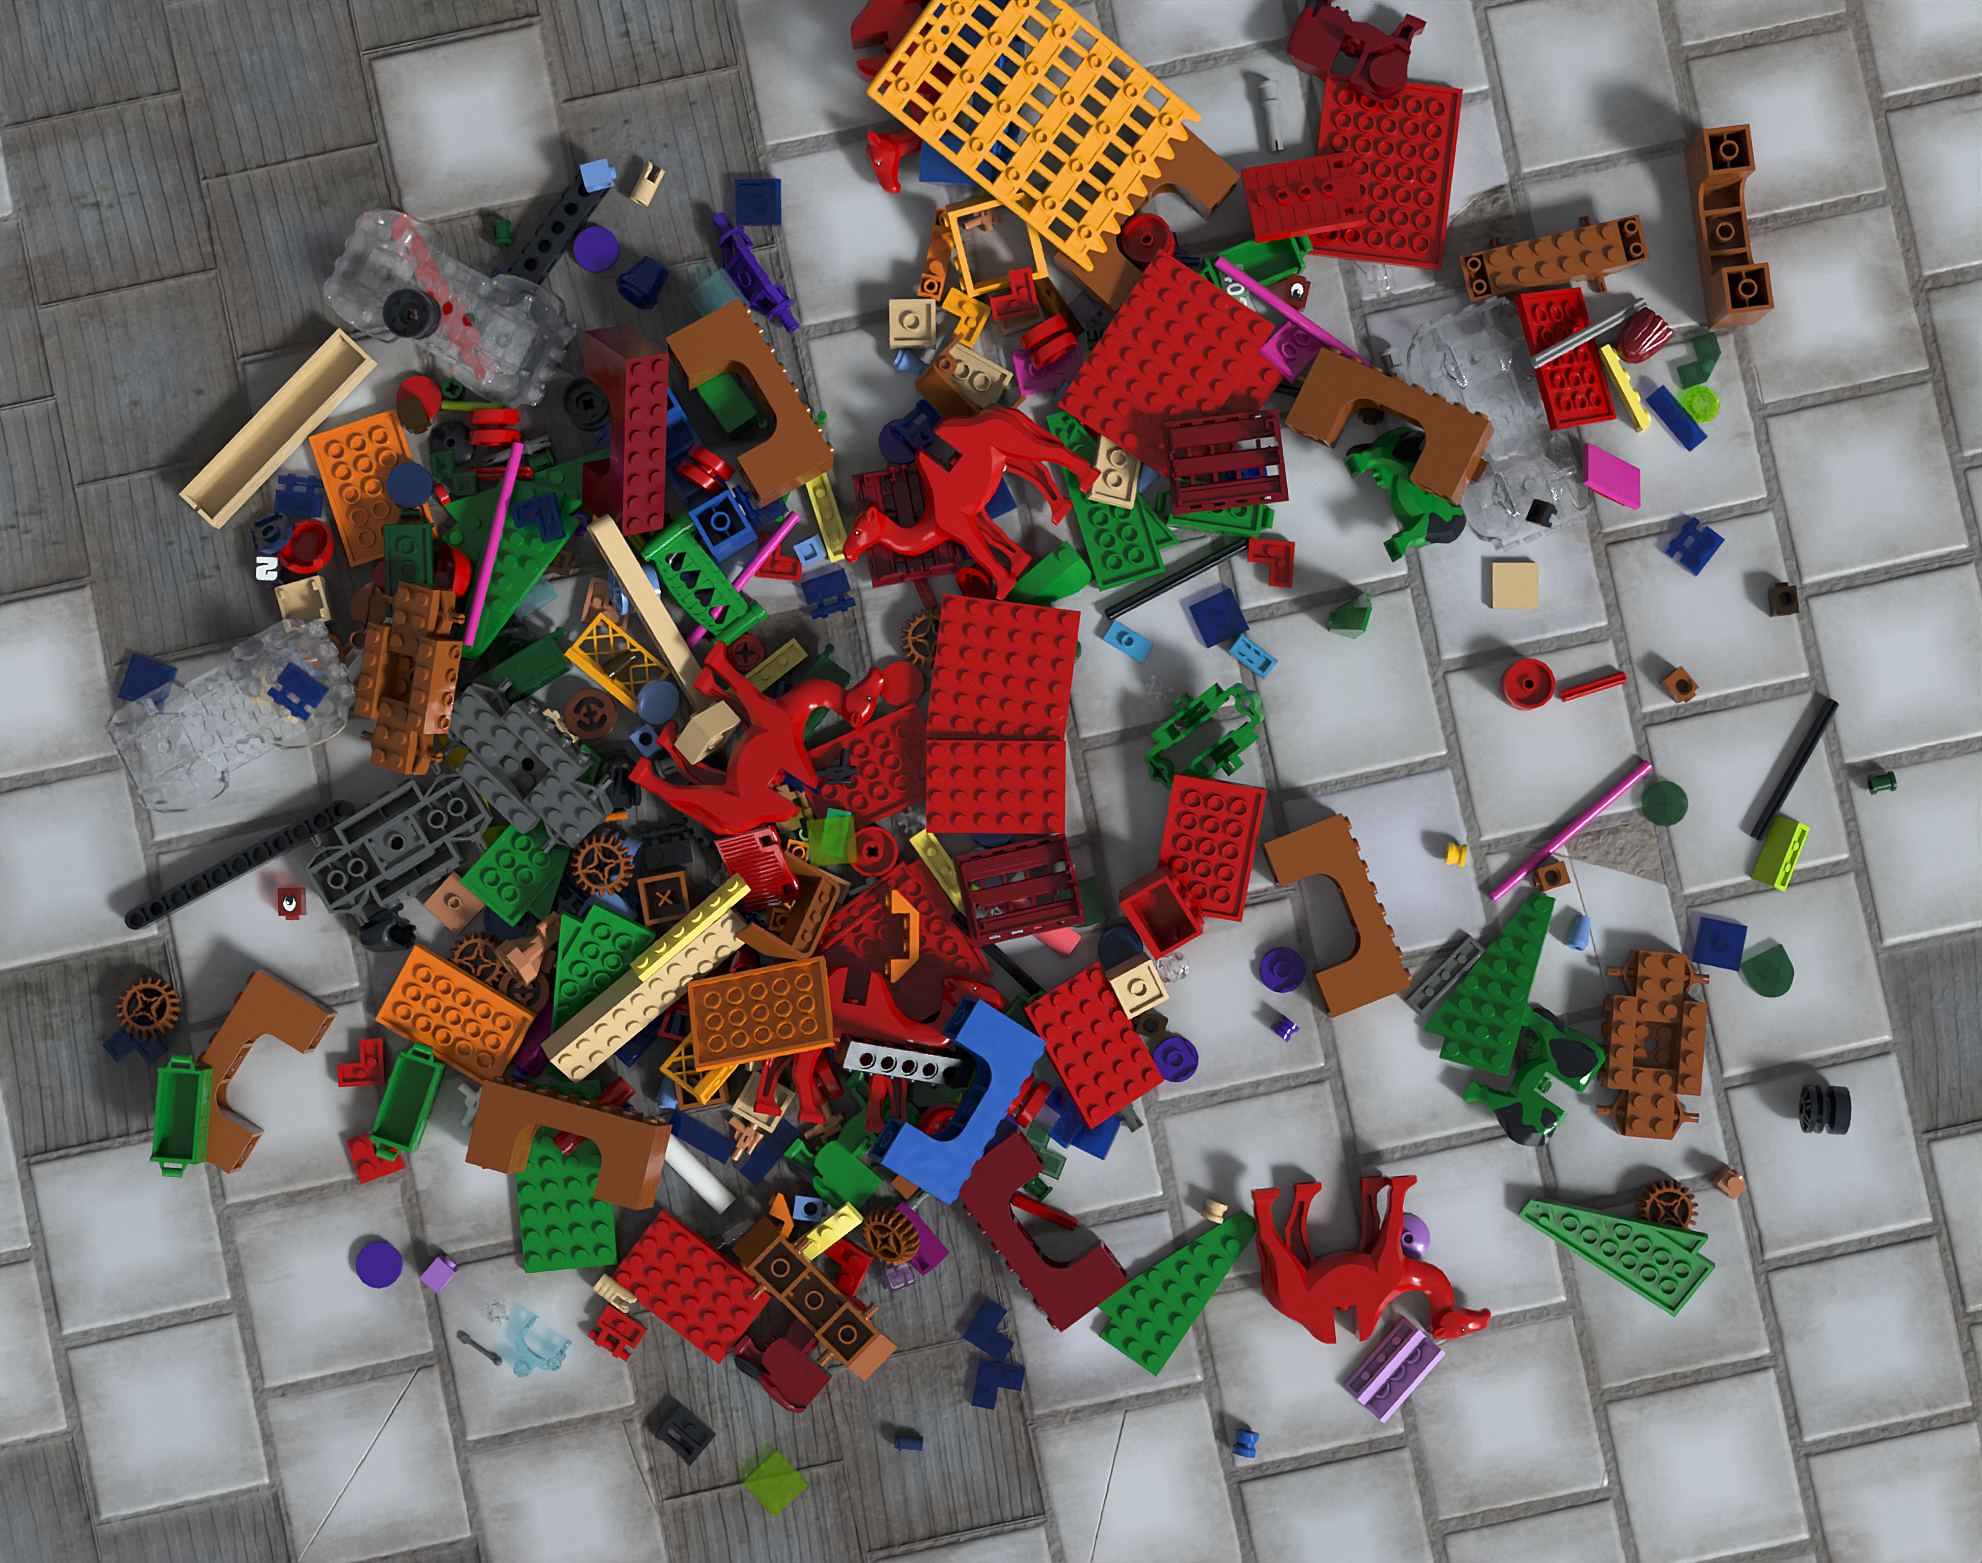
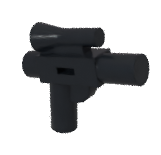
M842 748L840 760H835L832 763V767L815 769L818 778L833 777V779H828V785H852L851 775H857V766H849L851 749Z

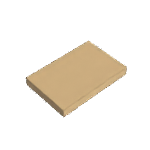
M957 343L949 351L957 362L956 371L949 379L982 410L990 403H998L1012 379L1013 373Z
M1099 433L1093 465L1101 470V475L1090 487L1087 499L1131 510L1134 507L1141 461Z

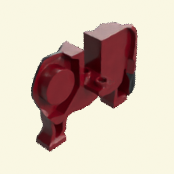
M1305 0L1304 9L1292 24L1285 41V51L1295 67L1303 73L1317 76L1325 82L1339 51H1341L1347 57L1359 59L1346 91L1361 93L1372 100L1382 103L1392 99L1404 89L1408 81L1407 67L1411 54L1412 38L1422 34L1427 23L1426 21L1406 14L1404 21L1398 24L1396 30L1391 35H1386L1380 29L1368 23L1352 21L1348 15V10L1342 11L1340 6L1336 8L1331 6L1335 0Z
M845 1294L862 1312L867 1308L859 1298ZM799 1318L791 1324L786 1337L777 1339L774 1335H771L770 1340L773 1343L771 1345L768 1342L764 1343L766 1351L756 1346L748 1332L731 1351L736 1355L734 1361L737 1368L749 1377L759 1381L775 1402L793 1413H802L832 1378V1375L810 1356L818 1346L819 1341Z

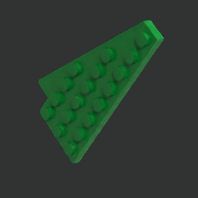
M1066 411L1046 416L1050 433L1062 440L1064 445L1074 453L1088 460L1089 464L1093 465L1097 444L1079 422ZM1060 465L1071 501L1073 502V508L1099 592L1166 572L1159 550L1178 545L1179 540L1137 490L1134 507L1131 510L1087 499L1089 490L1086 494L1080 492L1077 475Z
M606 448L534 473L531 479L518 481L565 491L567 496L562 515L570 516L582 505L583 463L610 458V450ZM498 486L444 506L458 523L442 539L447 545L454 546L465 553L472 563L474 574Z
M501 477L464 612L465 619H462L465 621L461 624L457 638L459 641H462L504 477ZM515 480L473 646L462 645L461 657L478 661L580 524V519L562 515L567 496L565 491Z
M583 744L580 748L590 755L589 759L594 763L581 778L594 782L601 758ZM543 820L534 829L524 834H521L511 824L459 882L512 928L527 911L542 921L550 914L571 848L555 844L549 853H545V849L542 850L540 846L545 843L549 835Z
M1532 893L1427 1023L1425 1031L1445 1036L1439 1056L1440 1059L1508 1077L1556 898Z
M596 901L592 903L583 920L563 910L561 914L551 1035L632 968L630 963L650 947L657 935V931ZM549 1060L547 1074L562 1082H570L571 1079Z
M1531 1196L1518 1212L1519 1218L1673 1317L1680 1312L1715 1268L1714 1262L1698 1253L1708 1240V1234L1535 1196Z
M1241 1209L1224 1220L1222 1224L1219 1223L1129 1280L1127 1285L1097 1306L1111 1317L1099 1337L1157 1377L1255 1234V1218Z

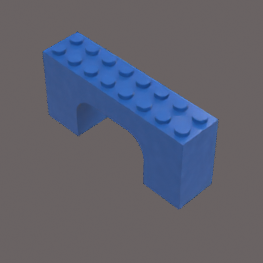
M990 0L1001 10L1009 2V0ZM940 3L933 15L938 18L946 7ZM980 4L971 14L972 17L987 29L990 28L996 19ZM1026 19V21L1023 23V25L1021 26V27H1023L1025 30H1026V26H1027V19ZM966 23L957 34L973 48L982 39V36ZM942 26L941 32L946 35L948 33V28L946 26ZM1015 34L1008 46L1025 59V41ZM952 42L949 45L950 47H957ZM1003 53L994 63L996 67L1010 78L1019 68ZM989 72L980 83L996 97L1005 87L1004 84ZM974 91L972 107L984 116L991 104ZM1022 106L1020 107V109H1019L1018 112H1017L1018 115H1020V111H1021V109H1022ZM970 119L964 131L970 135L978 123ZM1010 121L1003 132L1017 143L1020 127ZM942 135L939 139L940 142L955 154L964 144L955 135ZM922 139L919 182L944 187L983 188ZM996 140L989 150L1005 164L1014 154L999 140ZM984 158L975 169L991 183L994 182L1000 173L998 169Z
M668 385L665 472L688 509L690 517L711 553L720 563L757 541L758 537L725 481L714 476L723 485L724 489L721 494L713 497L675 471L681 460H688L696 465L687 455V450L693 442L702 447L704 445Z
M966 994L963 995L940 1033L969 1052L976 1062L975 1079L951 1120L940 1132L925 1134L907 1122L891 1115L867 1155L948 1205L958 1198L960 1187L971 1176L973 1165L983 1156L985 1145L996 1134L997 1125L1008 1114L1010 1103L1018 1097L1022 1083L1031 1075L1033 1071L1032 1066L1043 1055L1045 1051L1044 1046L1047 1043L981 999Z

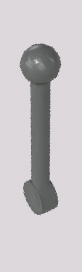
M465 1334L461 1337L463 1344L468 1343L493 1360L496 1366L502 1364L501 1357H495L471 1340L469 1335Z

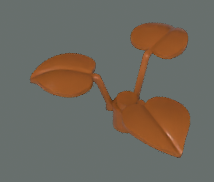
M372 582L363 586L356 592L350 602L349 612L352 619L363 621L360 631L353 632L350 636V642L344 646H341L340 640L335 635L329 633L318 635L312 640L302 658L305 664L319 671H336L346 662L343 650L351 646L358 650L364 649L366 637L364 631L367 622H382L387 616L386 604H383L381 599H386L382 598L384 594L376 583Z

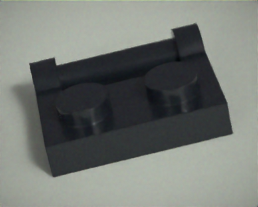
M681 1404L654 1437L659 1441H664L684 1458V1462L690 1467L716 1436V1433ZM670 1428L673 1429L695 1448L694 1451L691 1453L667 1431Z

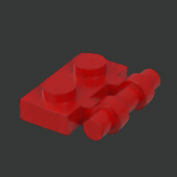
M609 1303L596 1322V1325L603 1328L602 1332L598 1333L592 1329L587 1337L595 1341L594 1344L598 1347L603 1346L612 1352V1356L616 1359L619 1357L627 1362L631 1354L624 1350L625 1346L628 1345L635 1349L648 1328ZM609 1333L621 1340L618 1345L606 1338Z

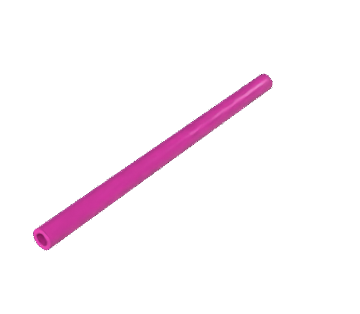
M1222 256L1217 258L1214 266L1327 347H1333L1341 351V355L1348 359L1350 356L1363 361L1362 364L1368 368L1373 365Z
M518 442L512 443L462 638L464 645L473 646L524 447V444Z
M793 510L731 583L738 593L801 518ZM727 606L711 607L708 613L710 616H714V621H716ZM699 623L684 640L690 651L707 632V629Z
M1647 760L1639 764L1488 893L1490 898L1494 902L1498 901L1653 769L1651 764Z

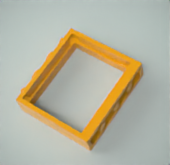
M1019 188L1012 199L1014 201L1020 200L1021 207L1029 212L1032 208L1030 195ZM990 193L945 205L947 214H943L946 228L950 227L952 235H948L951 249L955 248L957 256L953 257L956 270L961 269L962 277L958 278L961 290L966 291L969 298L1010 287L1008 274L972 284L956 217L1003 205ZM1025 222L1035 267L1031 268L1033 280L1048 277L1038 231Z

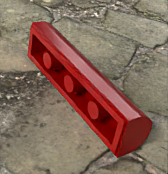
M620 1075L595 1100L601 1101V1105L609 1106V1104L623 1106L636 1093V1090ZM561 1131L552 1140L566 1156H569L587 1137Z

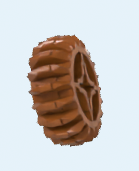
M929 608V615H925L924 609H921L922 617L918 618L917 614L913 613L912 617L915 621L911 622L909 619L905 621L910 628L902 627L901 629L902 632L907 633V636L900 637V641H907V644L902 645L901 649L910 650L905 654V657L910 658L913 655L914 658L911 661L913 665L920 660L919 667L921 669L924 668L925 663H929V670H933L937 642L934 641L930 651V645L924 639L925 636L928 637L931 627L934 637L938 638V633L935 631V621L940 622L941 609L938 610L937 615H933V608ZM928 621L925 633L913 635L918 625ZM912 642L926 645L927 657L920 655L914 649Z
M606 833L601 834L600 840L597 834L592 835V842L590 839L585 838L583 840L585 846L582 844L577 845V849L581 853L574 852L572 854L574 858L578 859V861L571 862V866L578 867L577 870L572 871V875H580L576 883L579 884L584 881L585 884L582 889L585 891L590 886L591 895H594L597 889H599L600 897L605 895V889L609 896L614 894V889L620 892L622 890L620 883L627 886L629 882L625 877L631 878L633 876V873L627 871V869L635 867V864L628 863V860L633 859L634 856L633 854L628 856L625 854L630 847L626 846L622 849L620 847L624 842L622 839L614 843L615 835H611L607 841ZM601 846L612 849L618 857H608ZM594 847V862L585 866L586 856ZM601 859H603V862H613L605 867L604 870H602L603 867L601 869L599 867L593 868L601 862ZM621 864L618 877L615 881L611 882L612 867ZM595 872L599 874L604 883L593 880L588 873Z
M471 931V939L466 934H463L462 939L464 943L456 940L455 944L459 948H450V952L454 953L455 957H447V960L454 961V965L461 969V963L469 965L472 969V975L479 980L486 967H496L493 974L488 979L482 981L495 989L494 980L500 983L501 978L499 975L503 976L506 971L502 970L504 966L496 954V960L489 959L486 956L484 945H488L495 953V949L501 943V939L497 938L493 942L494 934L489 933L487 938H485V931H480L478 938L476 932ZM477 943V948H475L474 954L471 957H462L467 947ZM481 956L484 962H489L490 964L479 965V968H477V964L468 960L478 959Z
M141 977L139 978L140 985L137 986L134 981H131V990L126 987L123 988L127 995L126 997L118 996V999L123 1001V1004H116V1008L123 1011L117 1013L116 1016L117 1018H124L120 1025L122 1027L128 1025L126 1028L127 1033L134 1031V1037L138 1038L143 1032V1038L147 1040L151 1032L153 1038L156 1039L158 1038L157 1031L160 1030L165 1035L167 1033L164 1029L166 1025L170 1029L174 1027L170 1020L178 1021L179 1018L173 1015V1012H180L181 1008L173 1005L178 1004L180 999L172 998L177 992L174 989L168 991L171 986L169 983H165L162 986L163 980L158 978L154 984L153 977H148L147 984H145V980ZM155 990L163 995L148 999L143 992ZM136 997L139 1002L138 1007L130 1015V1006ZM144 1001L152 1005L151 1012L154 1017L145 1010ZM166 1002V1012L160 1020L158 1010ZM148 1017L153 1021L154 1025L141 1026L134 1021L138 1018L141 1020Z
M1658 1179V1187L1651 1182L1649 1183L1650 1191L1646 1188L1642 1189L1646 1195L1645 1197L1637 1196V1199L1642 1201V1204L1635 1205L1636 1209L1641 1210L1640 1213L1635 1214L1636 1218H1643V1220L1662 1224L1666 1220H1671L1677 1224L1675 1227L1689 1230L1691 1229L1687 1227L1688 1224L1696 1225V1222L1691 1220V1217L1698 1216V1212L1692 1211L1693 1208L1698 1207V1203H1690L1695 1198V1195H1687L1689 1188L1685 1186L1681 1189V1182L1677 1181L1673 1186V1180L1667 1179L1666 1184L1662 1179ZM1663 1192L1676 1193L1673 1198L1670 1197L1667 1201H1662L1657 1197V1195ZM1681 1200L1684 1207L1682 1218L1677 1213ZM1651 1202L1656 1207L1653 1220H1651L1649 1214ZM1661 1205L1669 1207L1668 1210L1672 1216L1665 1214Z
M878 1206L863 1219L864 1221L861 1224V1234L864 1236L863 1242L868 1244L867 1249H871L874 1252L873 1255H877L880 1261L885 1260L888 1265L891 1263L895 1266L903 1265L918 1252L921 1246L919 1244L921 1238L917 1235L919 1230L914 1228V1222L908 1219V1215H903L901 1209L896 1211L894 1206Z

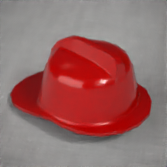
M976 562L970 567H963L957 571L955 579L963 596L996 600L992 590L993 578L980 564Z

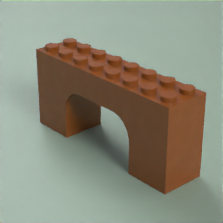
M1181 122L1188 135V139L1181 141L1170 137L1167 142L1174 152V158L1168 160L1156 156L1154 159L1161 172V177L1156 179L1143 174L1140 179L1148 192L1147 196L1141 197L1129 193L1127 199L1134 209V214L1128 216L1115 212L1113 217L1118 223L1121 233L1126 223L1136 216L1152 198L1162 193H1173L1183 198L1207 220L1238 186L1241 176ZM1102 230L1100 236L1107 246V251L1104 253L1091 249L1087 251L1086 254L1093 264V270L1090 272L1082 268L1057 247L1054 251V266L1113 319L1143 274L1120 253L1116 244V239L1120 233L1113 234Z
M1743 124L1703 129L1686 147L1684 153L1708 330L1752 325L1774 309L1768 262L1754 264L1750 246L1744 200L1746 179L1756 170L1750 125Z
M738 298L666 337L665 343L669 358L689 391L719 374L726 372L739 374L749 382L773 422L775 432L772 437L737 457L736 470L761 509L832 469L835 450L829 441L825 442L821 436L823 430L817 421L813 422L809 416L811 410L807 403H802L797 396L800 393L795 383L788 381L786 368L782 362L778 363L776 361L774 348L769 342L766 344L764 341L762 328L758 323L754 324L752 321L750 308L746 303L742 304Z
M1321 347L1285 420L1287 426L1293 432L1333 450L1349 418L1356 411L1363 408H1376L1425 430L1426 444L1409 479L1415 487L1458 506L1495 431L1491 421L1488 420V416L1478 411L1473 414L1467 410L1466 406L1458 402H1454L1452 405L1445 401L1446 398L1438 393L1430 395L1425 392V388L1413 383L1412 386L1404 383L1403 378L1394 374L1389 377L1383 373L1382 369L1374 365L1368 368L1362 364L1363 361L1353 356H1350L1348 359L1341 355V351L1333 347H1329V349Z
M1342 813L1260 844L1277 887H1283L1308 876L1320 874L1329 878L1338 890L1355 934V947L1345 960L1311 973L1327 1015L1332 1018L1410 988V981H1412L1409 969L1402 965L1401 960L1404 959L1399 946L1396 947L1392 940L1395 937L1391 925H1387L1384 920V916H1386L1384 906L1376 900L1377 888L1374 882H1370L1366 873L1369 872L1367 863L1359 857L1358 851H1361L1356 838L1351 837L1349 832L1352 829L1351 823L1347 816L1343 817Z
M269 969L257 970L256 973L253 971L246 980V984H248L244 992L240 991L233 1001L236 1005L231 1012L228 1011L221 1020L223 1024L219 1032L215 1031L208 1042L211 1044L206 1052L203 1051L196 1061L197 1067L213 1068L206 1160L228 1174L241 1170L264 1133L263 1129L234 1112L227 1100L228 1085L255 1041L263 1034H270L302 1054L315 1051L338 1014L335 1010Z
M494 1076L493 1079L484 1080L466 1154V1163L505 1174L524 1172L533 1137L536 1131L544 1125L587 1137L596 1143L601 1153L602 1162L593 1198L634 1210L653 1207L672 1129V1124L665 1123V1118L652 1116V1118L644 1117L643 1112L630 1110V1112L622 1111L623 1107L612 1104H609V1106L601 1105L599 1100L589 1098L583 1100L580 1099V1095L573 1093L560 1094L558 1093L559 1090L555 1088H537L538 1084L528 1081H524V1083L516 1082V1078L510 1076Z

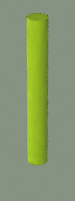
M443 400L441 403L442 409L447 410L502 409V405L496 403Z

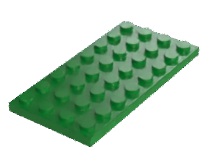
M601 1079L582 1080L577 1084L572 1081L537 1085V1088L545 1089V1087L558 1089L560 1094H577L583 1100L588 1098L596 1099L602 1093ZM543 1125L536 1131L533 1137L526 1170L516 1173L525 1274L619 1263L613 1204L593 1198L602 1158L598 1146L589 1138L569 1156H566L552 1140L562 1130Z

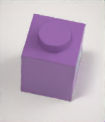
M440 1255L419 1279L437 1294L459 1269L455 1267L457 1263L451 1257Z

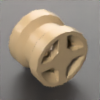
M1206 1198V1208L1201 1212L1200 1216L1222 1224L1224 1220L1222 1215L1227 1211L1228 1205Z

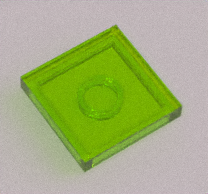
M854 816L807 821L811 866L819 867L858 862Z
M778 1450L743 1481V1484L773 1517L809 1485Z

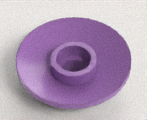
M1403 1214V1232L1400 1240L1402 1252L1405 1256L1418 1259L1428 1249L1430 1232L1427 1225L1420 1218L1410 1214ZM1407 1234L1412 1236V1240L1409 1243L1404 1241V1237Z

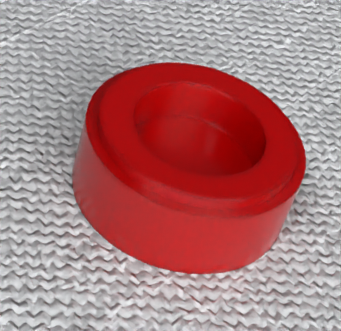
M439 482L433 485L442 505L449 504L451 500L443 484Z

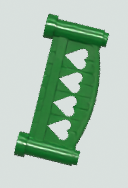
M682 510L676 515L677 519L641 546L642 549L639 552L647 562L649 560L655 562L661 579L680 607L702 627L713 633L712 642L716 644L720 639L728 646L757 622L765 621L769 615L756 599L749 604L745 602L691 535L697 527L687 513ZM686 552L679 570H673L671 563L665 561L667 554ZM700 570L695 586L693 588L686 587V581L680 579V574L684 571ZM714 588L710 603L707 606L701 605L700 599L694 597V592L697 589ZM729 605L724 621L720 624L716 623L714 616H710L708 613L711 607Z

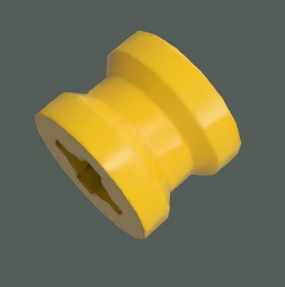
M1448 842L1445 850L1444 864L1450 865L1455 863L1459 867H1464L1467 845L1461 844L1457 846L1453 842Z

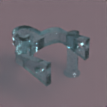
M536 1314L514 1341L515 1348L522 1354L514 1365L515 1375L518 1374V1377L528 1376L536 1366L543 1370L556 1371L560 1369L561 1363L566 1358L565 1351L572 1343L568 1339L556 1356L550 1359H545L532 1351L525 1343L524 1336L539 1318ZM521 1365H522V1366H523V1365H526V1366H525V1369H526V1370H523V1369L521 1368Z

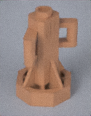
M553 911L536 925L537 931L531 935L532 937L505 940L495 949V954L501 964L524 987L536 978L544 953L559 941L562 912L557 914Z

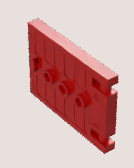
M1351 151L1241 169V179L1255 244L1365 226L1367 219L1365 212H1360L1363 211V202L1355 167L1349 165L1352 164Z

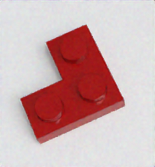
M1031 267L1007 270L1012 293L989 297L993 320L998 321L1039 313Z
M759 531L757 552L773 532ZM781 541L755 572L756 578L801 582L802 564L799 558L781 556Z
M1249 538L1247 562L1270 564L1268 587L1291 589L1295 542Z
M384 1038L359 1039L360 1062L337 1064L338 1087L387 1084Z
M369 1132L346 1140L361 1184L406 1168L401 1153L394 1162L376 1156L377 1152L373 1141L368 1138ZM391 1148L388 1150L397 1153L398 1149Z
M843 1236L828 1247L824 1254L842 1265L834 1284L852 1297L856 1295L874 1255Z

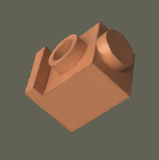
M1725 1165L1711 1180L1722 1193L1733 1200L1747 1187L1743 1183L1744 1178L1728 1165Z

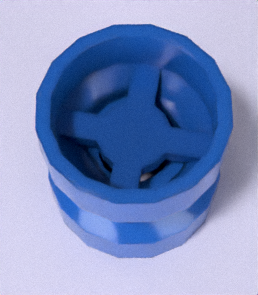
M1237 1429V1442L1233 1445L1232 1453L1243 1457L1255 1458L1256 1449L1254 1447L1255 1443L1259 1440L1260 1434L1246 1429Z

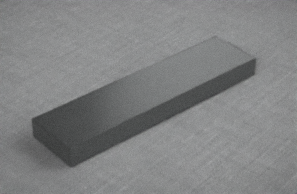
M1468 934L1404 1000L1420 1016H1423L1486 950Z

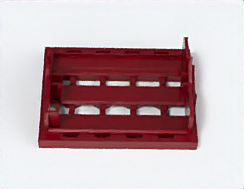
M1278 408L1162 423L1173 516L1289 501ZM1203 422H1215L1210 424H1203ZM1189 424L1192 425V426L1180 427V425H1189ZM1274 438V447L1268 445V447L1261 448L1260 439ZM1255 440L1256 449L1238 451L1237 442ZM1232 442L1233 452L1215 454V444ZM1209 445L1210 454L1192 457L1191 448L1187 447ZM1186 448L1187 457L1174 459L1175 449ZM1277 465L1278 475L1265 476L1264 466ZM1259 468L1260 477L1241 478L1240 469ZM1236 471L1237 480L1218 481L1217 472ZM1213 474V482L1215 483L1195 485L1194 475ZM1189 476L1190 486L1179 487L1178 477ZM1271 496V499H1262L1261 501L1259 498ZM1248 499V502H1236V500ZM1225 502V505H1213V503ZM1202 505L1201 508L1197 507L1190 509V506Z
M916 463L851 475L858 513L873 500L878 503L879 509L886 513L883 496L893 495L896 511L887 513L890 518L897 517L900 526L910 527L916 523L915 513L924 511L926 491ZM916 471L919 485L909 486L907 473ZM889 476L891 489L882 491L880 478ZM920 487L923 507L914 508L911 491L918 490ZM859 492H862V498H863V502H862V503H860V502H861V499H860V494H859ZM948 539L931 549L932 552L914 556L904 555V557L895 558L893 550L877 542L872 547L866 549L873 589L957 573L960 568H963L958 542ZM951 544L954 545V550H955V554H956V555H953L952 545H951ZM933 554L934 566H930L926 570L923 558L932 557ZM872 559L875 560L876 570H873ZM905 562L907 573L906 571L897 573L896 564Z
M1056 834L952 857L973 948L1086 923L1079 894L1081 889L1077 880L1074 861L1071 860L1065 834ZM1047 841L1049 842V843H1047V844L1038 845V843L1040 844V843H1045V842H1047ZM1002 851L1004 852V853H1001V854L993 855V853H999V852H1002ZM1064 862L1065 871L1052 872L1051 864ZM1046 866L1047 875L1030 878L1028 869ZM1019 871L1024 872V880L1008 883L1006 874ZM1001 875L1002 885L985 888L983 879ZM978 881L980 889L972 891L971 885H968V883ZM1070 889L1072 898L1059 901L1057 891ZM1052 893L1054 902L1037 906L1035 896ZM1030 898L1032 907L1014 911L1012 901ZM1007 903L1009 912L992 916L990 906ZM985 907L987 917L977 919L975 909ZM1064 920H1068V922L1061 923V924H1058V925H1057V922H1062V921H1064ZM1045 925V928L1034 929V927ZM1023 930V933L1020 932L1012 935V932ZM1000 935V938L989 939V937Z

